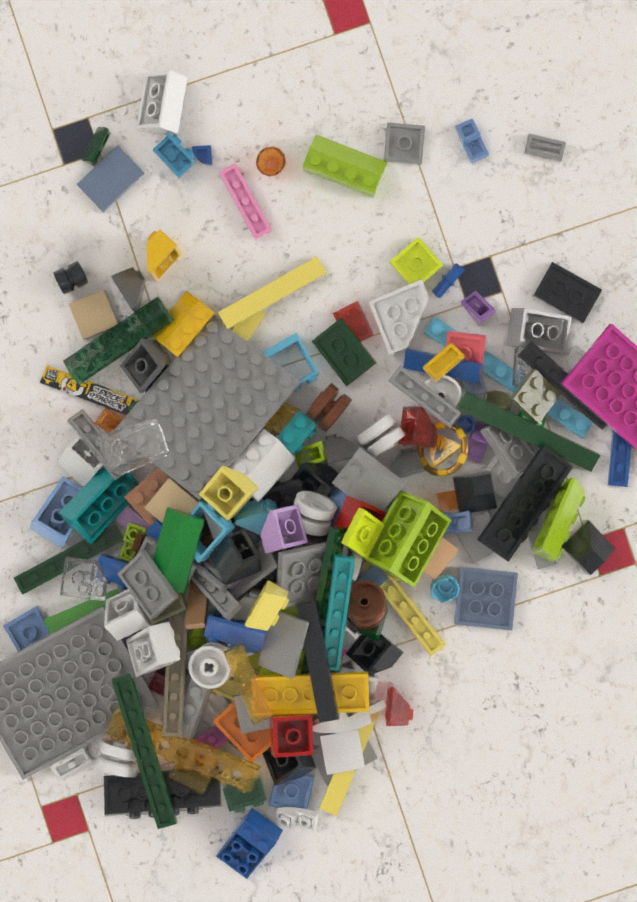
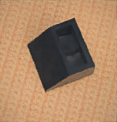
M245 529L226 535L210 554V558L225 585L262 571L260 555Z

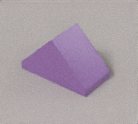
M476 291L461 301V304L477 325H480L496 312L495 308Z

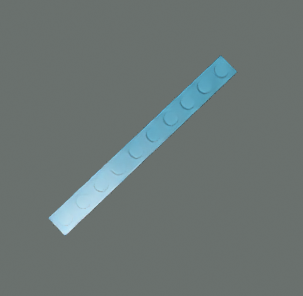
M434 316L424 334L446 347L448 330H456ZM485 350L482 372L514 393L526 377ZM559 399L556 400L546 414L581 439L584 438L593 424L591 420Z

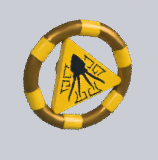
M441 422L431 424L421 433L417 443V451L423 469L431 475L441 477L455 473L462 467L468 456L469 445L467 436L462 428L455 423L450 429L456 433L461 441V445L434 432L438 429L448 428ZM429 435L431 466L424 457V445ZM461 449L454 465L449 468L435 469Z

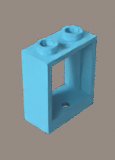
M297 333L263 351L267 357L273 360L272 357L297 344L312 372L299 379L300 384L292 393L301 389V384L314 382L318 379L316 376L319 375L316 366Z
M207 501L199 502L190 515L200 518L206 512L222 531L208 548L200 541L198 542L194 557L198 563L208 560L218 544L235 528L231 523V519L227 521Z

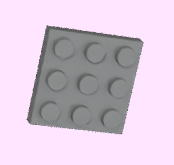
M327 542L278 553L277 585L289 591L287 596L289 602L286 607L315 601Z

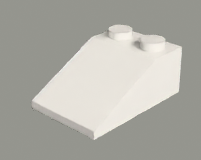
M170 622L148 626L126 640L136 677L148 674L180 660V650L176 646L174 630L170 626Z

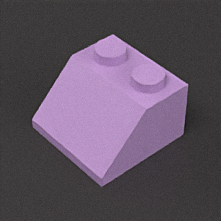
M298 505L269 511L260 534L265 554L308 543Z

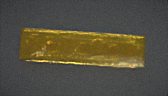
M243 644L224 651L223 653L252 723L255 725L271 717V712Z

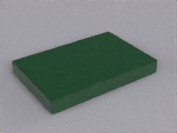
M343 318L338 319L312 340V343L346 387L377 363Z

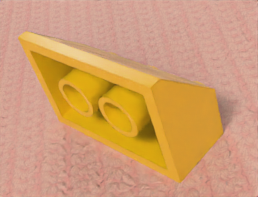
M160 229L157 232L153 231L147 238L148 242L146 243L148 272L156 282L182 255L178 245Z
M186 291L150 335L176 357H179L216 314Z

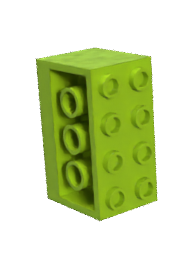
M400 490L382 523L385 525L368 559L365 560L385 574L415 588L452 520L428 501Z

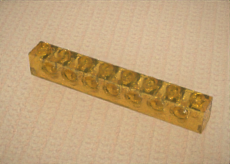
M118 708L112 716L106 734L111 735L110 737L116 741H126L132 747L128 732L125 729L126 725L121 709ZM146 719L157 755L164 757L170 763H180L187 770H197L204 777H214L224 785L231 784L236 786V789L241 792L252 791L262 766L194 738L188 740L184 737L162 736V725ZM161 741H167L170 748H164L161 745ZM179 748H185L188 755H181ZM198 755L204 756L205 759H206V762H205V763L199 762V761L197 760V756H198ZM215 763L223 764L224 769L218 770L215 767ZM239 770L242 773V777H235L233 771Z

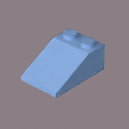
M63 476L33 519L30 529L63 549L75 530L66 523L59 512L82 487Z

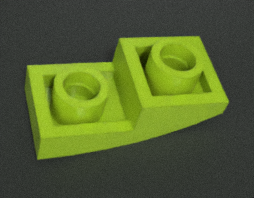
M131 522L128 523L123 538L124 544L119 556L120 559L130 562L138 554L131 550L137 532L145 533L147 528Z

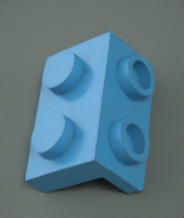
M167 132L165 134L166 137L153 149V152L180 179L196 164L194 160L195 155L188 147L184 149L180 145L182 141L176 134L171 135Z

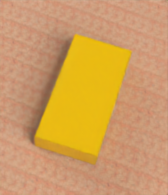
M451 342L425 364L423 370L437 382L462 361L465 355Z

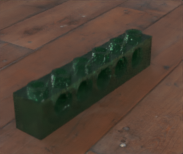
M156 297L63 360L70 375L80 385L132 350L141 339L150 338L175 320L160 298Z

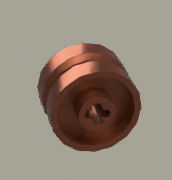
M333 383L318 395L311 404V408L305 414L312 421H316L323 414L324 416L319 422V427L325 432L330 429L352 401L346 394H342L337 401H334V398L339 393V388Z
M360 580L352 583L347 621L358 629L368 630L378 626L386 615V597L383 589L370 580Z

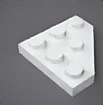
M423 280L416 281L369 301L389 355L407 349L411 343L429 300Z

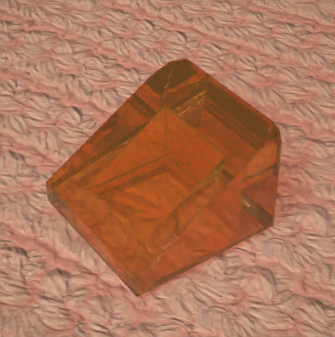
M455 490L436 493L439 511L445 512L458 509Z

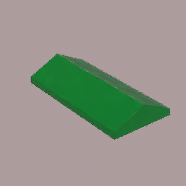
M167 507L153 561L175 592L185 593L205 519Z

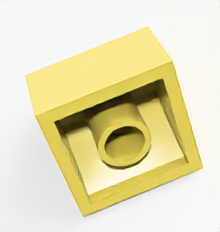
M222 466L199 495L228 521L237 515L259 487L245 474Z
M268 580L249 611L245 626L268 631L271 625L275 626L280 617L277 615L279 610H284L289 602L287 598L289 591Z

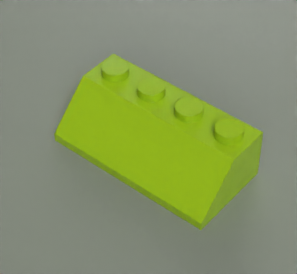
M316 135L303 163V171L374 198L387 162Z

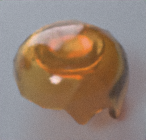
M274 146L262 149L256 157L258 171L268 177L279 174L286 164L285 154Z

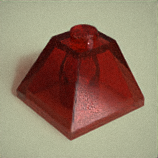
M403 407L400 427L406 435L398 440V444L435 448L438 440L437 428L423 407Z
M388 682L385 724L386 726L409 725V720L413 719V709H410V704L394 684Z

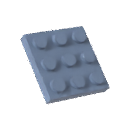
M460 567L458 581L460 591L456 600L454 624L512 630L518 573Z

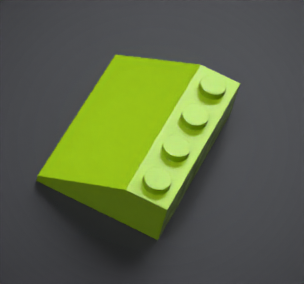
M571 477L561 484L560 490L553 499L531 550V553L550 562L560 559L563 552L562 544L567 542L571 533L568 530L571 524L574 525L578 517L577 509L582 507L586 498L583 496L585 490L576 478Z

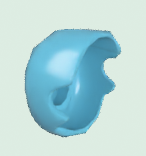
M449 574L439 575L436 580L433 579L430 585L432 598L441 603L452 601L458 596L460 591L457 579Z

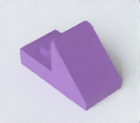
M478 421L475 422V428L468 440L467 459L478 463L482 462L489 443L480 431L488 425Z

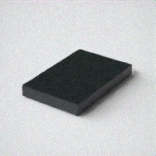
M552 262L533 296L577 321L584 323L602 289Z

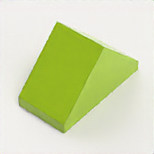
M322 441L305 446L298 455L294 453L298 468L304 462L320 463L327 461Z

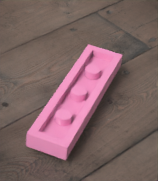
M236 163L220 171L219 174L255 240L272 232Z

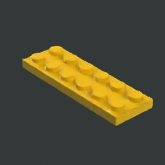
M368 672L331 673L338 713L370 712ZM310 673L295 674V678L292 679L281 674L250 675L252 716L317 714Z

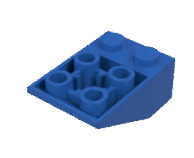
M251 808L217 853L216 857L247 879L275 846L283 830L254 808Z

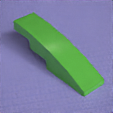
M118 588L44 619L49 634L101 606L105 608L106 599L120 593Z

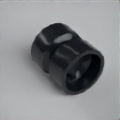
M78 261L69 264L68 269L61 268L53 272L64 295L73 291L75 286L80 288L89 283Z

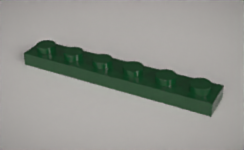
M114 523L107 527L92 544L83 540L14 577V580L23 595L123 541L124 537L117 524Z

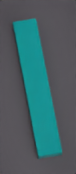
M334 556L324 629V640L330 671L340 670L355 563L354 556Z

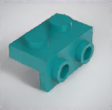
M299 410L276 438L292 455L294 453L298 455L304 448L302 444L306 438L310 440L317 432L314 429L317 424Z

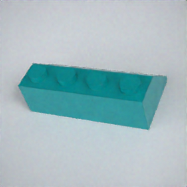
M103 466L59 514L72 529L89 544H92L129 505L125 496L138 486L139 483L130 471L115 481Z

